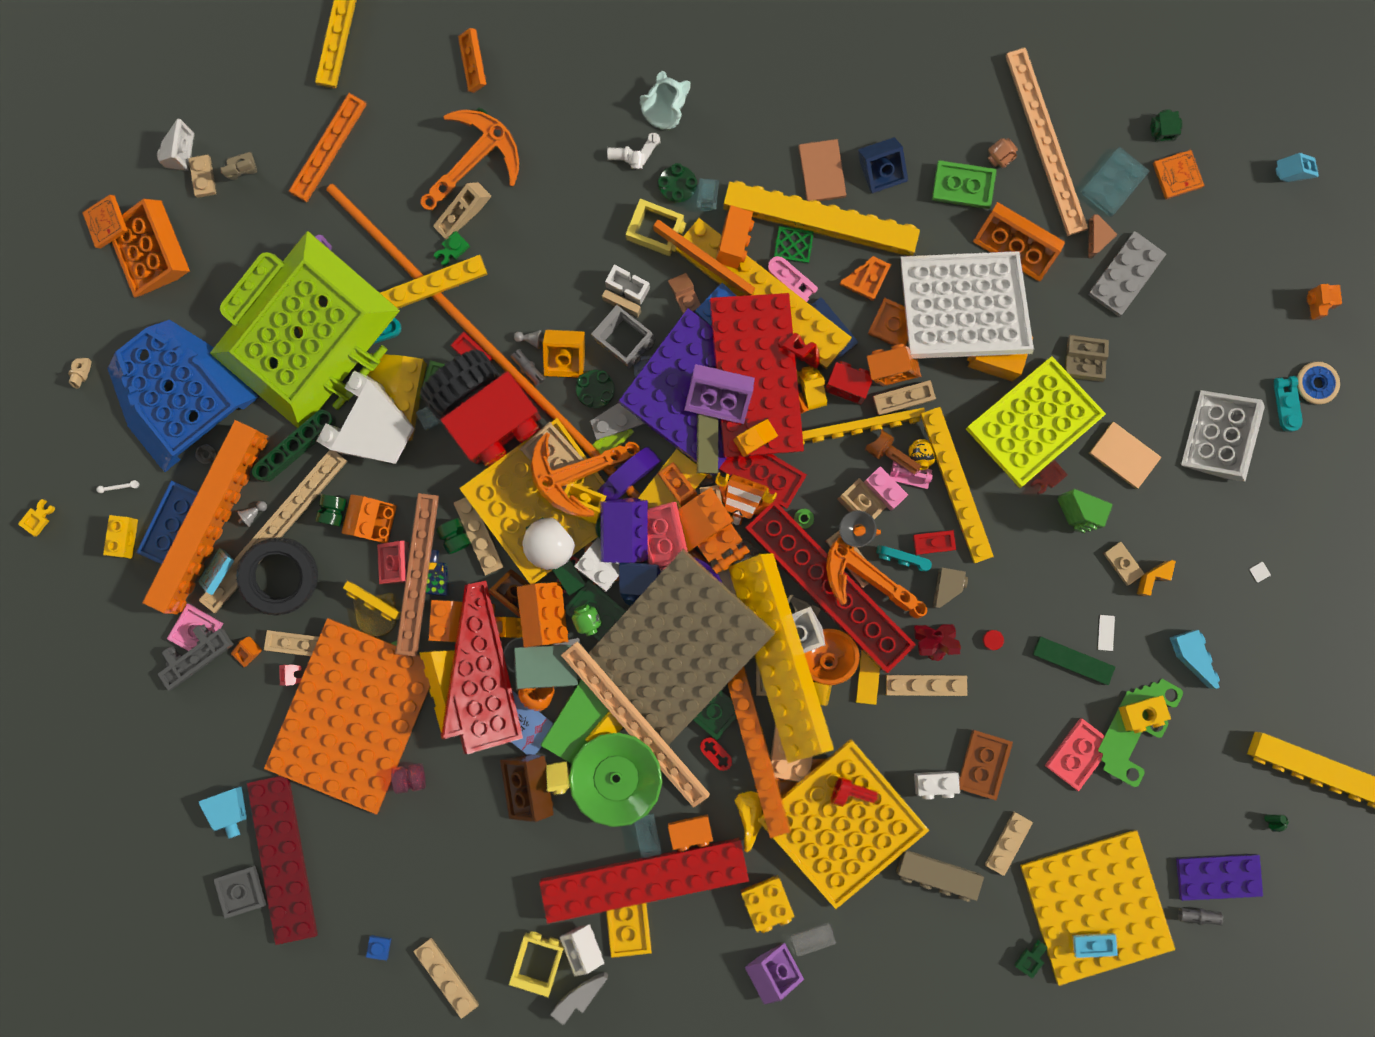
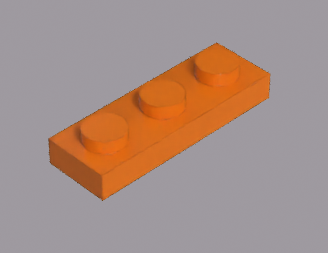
M469 28L459 35L458 38L468 91L476 92L486 85L477 32L476 29Z

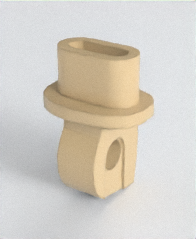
M77 358L72 362V370H69L68 375L70 376L69 383L73 388L79 389L81 383L85 382L88 378L92 363L89 358Z

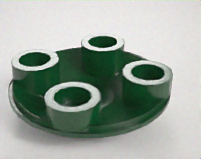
M675 163L660 174L658 188L662 196L667 200L684 202L694 195L697 188V179L690 169L682 166L680 163Z
M590 370L578 377L575 391L578 400L586 407L601 408L612 400L615 386L612 378L606 371Z

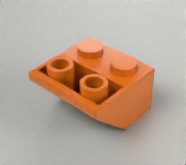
M351 494L341 533L376 542L388 543L397 505Z

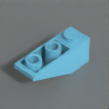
M1191 630L1170 637L1176 657L1208 688H1220L1218 684L1219 676L1211 665L1213 662L1212 657L1206 651L1204 645L1206 643L1204 635L1199 630Z

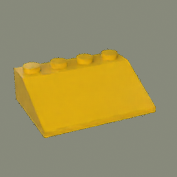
M384 354L380 359L379 365L374 371H370L367 376L382 384L385 392L394 400V404L403 412L415 428L420 403V392L424 383L427 363L419 358ZM414 431L411 434L409 440H413Z

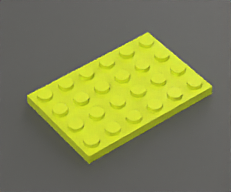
M1051 356L971 423L966 430L1013 482L1021 488L1104 417L1106 413Z

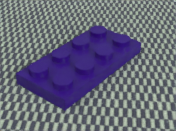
M1258 854L1176 858L1179 899L1182 901L1263 897L1260 855Z

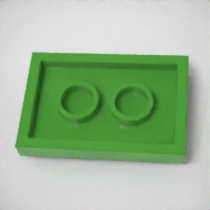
M938 160L932 200L990 209L996 169Z

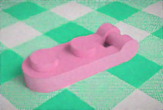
M777 256L770 260L768 264L769 273L808 302V297L811 294H815L818 290L817 286L784 258ZM802 284L806 287L803 292L798 289Z

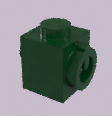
M1162 110L1156 117H1152L1150 131L1151 135L1155 136V142L1175 141L1181 135L1182 119L1179 118V111Z

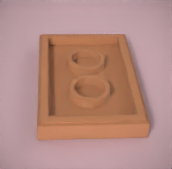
M838 139L799 144L807 201L846 198Z

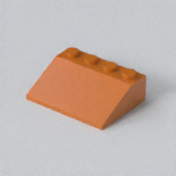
M143 198L122 214L128 232L113 240L112 244L134 297H139L172 283L190 272L162 201Z

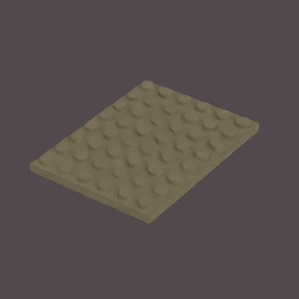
M682 549L588 654L666 744L669 745L774 635L775 631L687 551Z

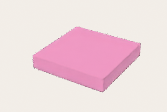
M187 604L167 639L189 651L198 645L197 642L199 641L193 632L194 628L198 625H205L209 631L212 630L214 633L221 629L224 623L191 604Z

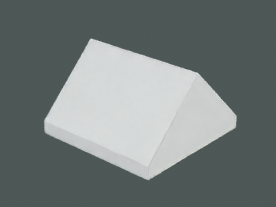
M811 607L792 614L804 653L825 645L822 626Z

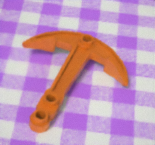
M458 110L444 115V120L460 122L470 127L474 125L483 132V135L449 173L443 175L430 188L429 194H425L421 198L422 207L426 210L435 209L437 202L442 201L455 188L456 184L495 147H498L505 156L504 161L509 172L510 186H514L519 172V158L517 146L508 129L499 120L484 112ZM495 130L501 131V135L498 137L493 133ZM441 185L446 186L445 192L439 191ZM427 199H431L433 201V204L431 206H427L425 204Z
M546 432L533 450L530 465L533 481L540 494L553 507L571 515L593 517L594 511L584 506L573 495L568 497L561 487L602 469H609L625 463L627 459L629 460L638 453L640 448L636 443L628 442L625 446H617L604 451L601 455L551 470L547 461L549 457L548 440L550 434Z
M865 527L855 528L854 534L858 537L863 536L866 531ZM877 529L876 536L881 534V530ZM841 536L833 542L828 552L826 569L832 591L842 605L847 603V575H843L846 566L889 596L890 600L905 611H909L913 618L918 619L926 615L927 606L925 603L917 601L916 596L901 585L893 582L854 550L855 547L844 542Z

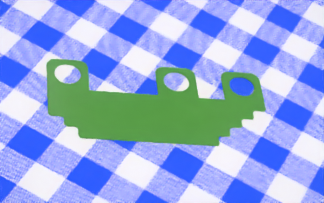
M1161 679L1158 684L1152 682L1150 687L1144 685L1142 690L1136 688L1133 693L1127 691L1119 707L1162 695L1167 705L1177 707L1183 696V691L1168 681ZM1168 689H1174L1178 694L1177 699L1173 702L1168 701L1165 697V692ZM1118 709L1098 751L1103 754L1101 760L1105 762L1104 771L1133 787H1137L1145 772L1143 768L1129 761V758L1142 732L1134 734L1133 730L1126 731ZM1144 710L1142 717L1144 720H1147L1148 713ZM1168 720L1164 721L1165 725H1163L1161 731L1155 732L1150 726H1146V732L1161 738L1168 726ZM1135 768L1138 770L1139 778L1136 781H1130L1127 778L1126 772L1128 769Z

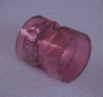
M422 763L409 765L408 769L405 766L392 768V785L396 794L406 793L409 789L413 791L425 789L426 779Z

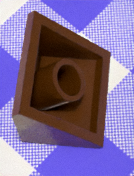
M510 569L488 592L520 617L517 587L530 584Z

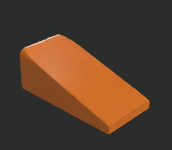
M674 462L657 473L681 507L698 496Z

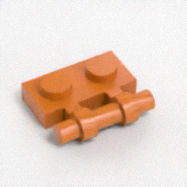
M729 524L697 545L709 563L715 559L718 561V564L712 567L716 574L722 570H727L728 566L735 561H741L744 559V555L750 552L746 545L741 549H738L736 546L742 542V539L732 524ZM731 549L733 554L723 559L721 555Z

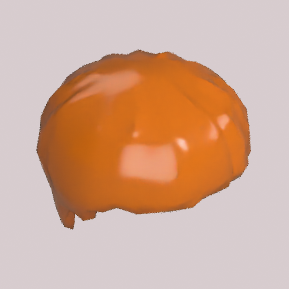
M554 687L518 689V697L521 703L533 711L546 709L554 695Z

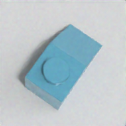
M1297 153L1277 160L1278 167H1276V173L1280 180L1291 182L1319 177L1314 157Z

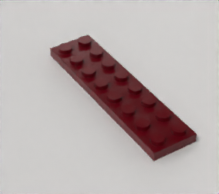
M278 776L249 782L247 787L275 945L316 937L318 933L290 779Z

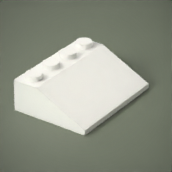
M1201 390L1181 466L1218 477L1245 482L1265 408L1263 401Z

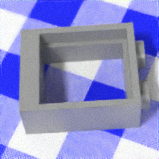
M618 305L613 308L591 334L598 344L629 369L640 361L641 355L645 350H649L653 346L655 340L650 330ZM623 320L644 336L627 357L605 341Z

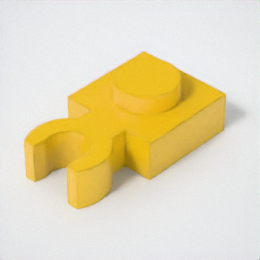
M41 499L37 503V510L30 508L18 525L37 537L49 522L45 518L46 515L53 513L55 507L50 505L45 510L44 505L47 501Z

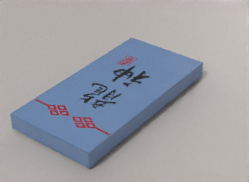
M512 690L523 735L522 739L512 741V743L525 754L536 755L542 747L540 744L553 722L541 712L529 710L521 703L518 694Z

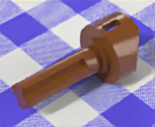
M880 429L879 438L868 444L865 450L877 459H881L886 455L913 475L917 474L922 466L892 446L894 437Z

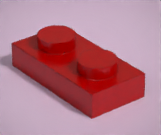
M954 530L913 535L915 555L956 550Z

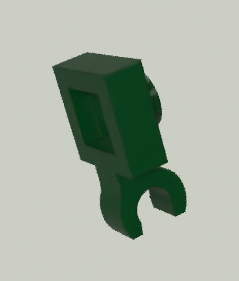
M1038 939L1032 951L1028 949L1023 951L1014 964L1015 967L1033 979L1044 964L1040 957L1048 947Z

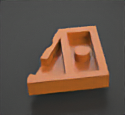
M873 256L865 264L854 270L852 274L841 280L840 286L874 301L891 264Z

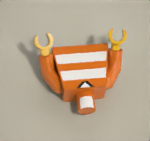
M718 472L715 480L720 490L722 503L725 504V509L732 513L731 518L735 525H741L744 517L751 519L753 515H759L777 496L776 492L774 495L770 494L767 486L734 474L729 479V474H726V477H722L720 472Z

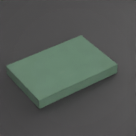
M572 645L514 648L516 689L577 686V673L561 656Z

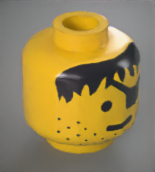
M915 440L909 446V457L922 466L919 470H926L934 464L935 453L932 444L928 440Z

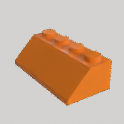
M999 202L996 203L973 241L991 253L1019 251L1022 271L1038 281L1042 280L1065 241Z

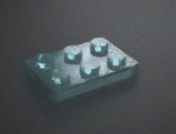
M1119 147L1081 193L1112 217L1150 171Z

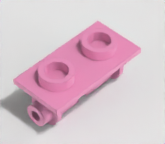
M893 461L890 477L895 482L928 489L929 482L932 480V470H919L917 474L913 475Z

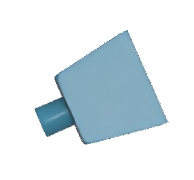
M242 787L199 801V805L214 831L225 828L228 839L240 835L237 822L247 818Z

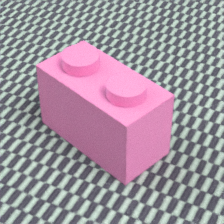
M881 466L864 481L868 488L890 511L908 496Z

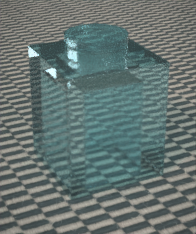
M699 180L697 207L704 211H711L717 208L719 180Z

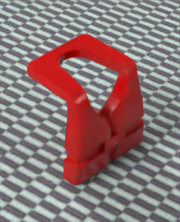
M794 333L782 345L783 348L794 353L795 357L799 360L805 361L814 368L819 367L820 358L816 343L810 342L806 345L801 336Z

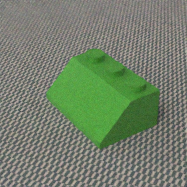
M1076 489L1063 493L1057 498L1068 524L1074 526V530L1080 533L1091 532L1092 530L1105 527L1113 505Z

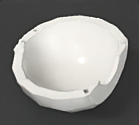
M554 518L539 519L532 523L525 531L523 538V552L528 561L536 567L545 570L557 569L566 564L571 558L575 547L573 539Z

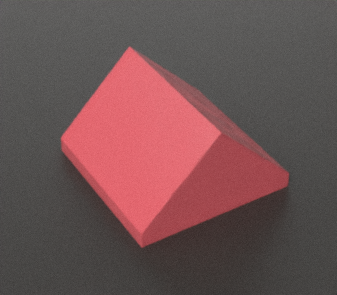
M395 541L378 544L379 584L405 583L409 560V543Z

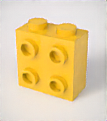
M778 875L740 890L756 932H768L773 929V925L778 923L785 925L792 921L791 918L795 917Z

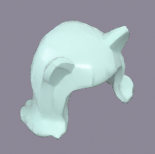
M661 71L657 75L656 84L649 90L648 95L640 96L641 111L646 120L651 125H654V127H659L662 130L675 128L681 119L682 114L680 110L690 90V81L687 80L680 83L672 78H668L666 73Z

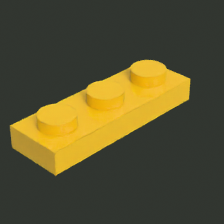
M347 581L343 588L348 591L346 593L348 596L355 600L358 597L364 600L363 605L371 610L377 608L382 611L381 616L390 621L392 618L396 620L400 618L401 612L356 584Z

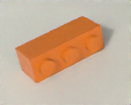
M730 205L715 260L735 269H738L740 262L744 263L747 251L744 249L748 247L751 238L748 232L752 231L754 221L751 220L752 211Z

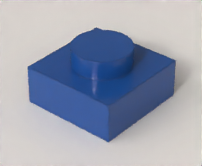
M371 935L366 957L387 960L391 938Z

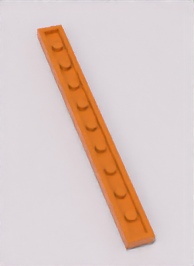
M743 666L727 684L770 838L791 833L745 666Z

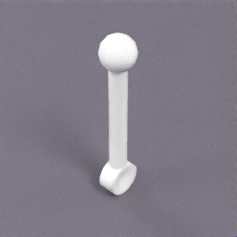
M133 480L128 484L108 487L98 486L96 490L101 494L104 491L127 487L136 489L139 487V482Z

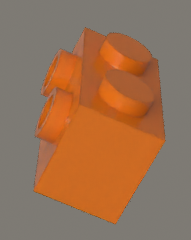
M708 814L668 823L673 850L678 849V852L686 851L692 845L704 847L710 845L709 842L713 841Z

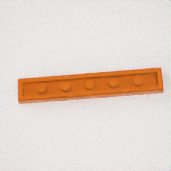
M348 93L289 189L291 194L305 202L309 200L366 107V102Z
M656 221L654 231L745 296L754 294V286L662 221Z

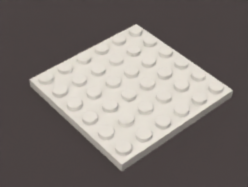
M1019 251L901 257L908 344L912 359L1033 354L1034 347Z

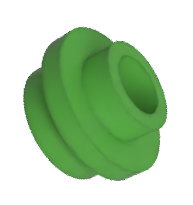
M800 509L796 512L794 520L803 529H806L813 524L814 516L810 510ZM802 515H806L808 517L807 522L801 521L800 518Z

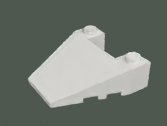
M353 371L345 389L358 396V399L343 427L338 428L325 424L317 442L329 450L342 454L396 464L415 428L403 412L397 408L394 400L388 396L382 384L369 376Z

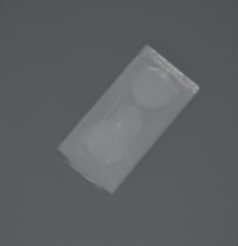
M830 923L790 935L797 957L836 944Z

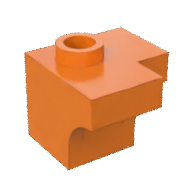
M1320 284L1308 291L1307 303L1310 305L1311 320H1319L1328 315L1329 309L1342 305L1340 285Z

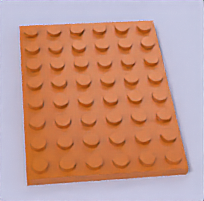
M327 618L264 769L377 815L430 689L428 677L425 676L424 672L425 665L420 655L396 654V645Z

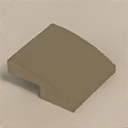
M1069 335L1065 359L1066 372L1072 378L1104 382L1106 379L1109 340Z

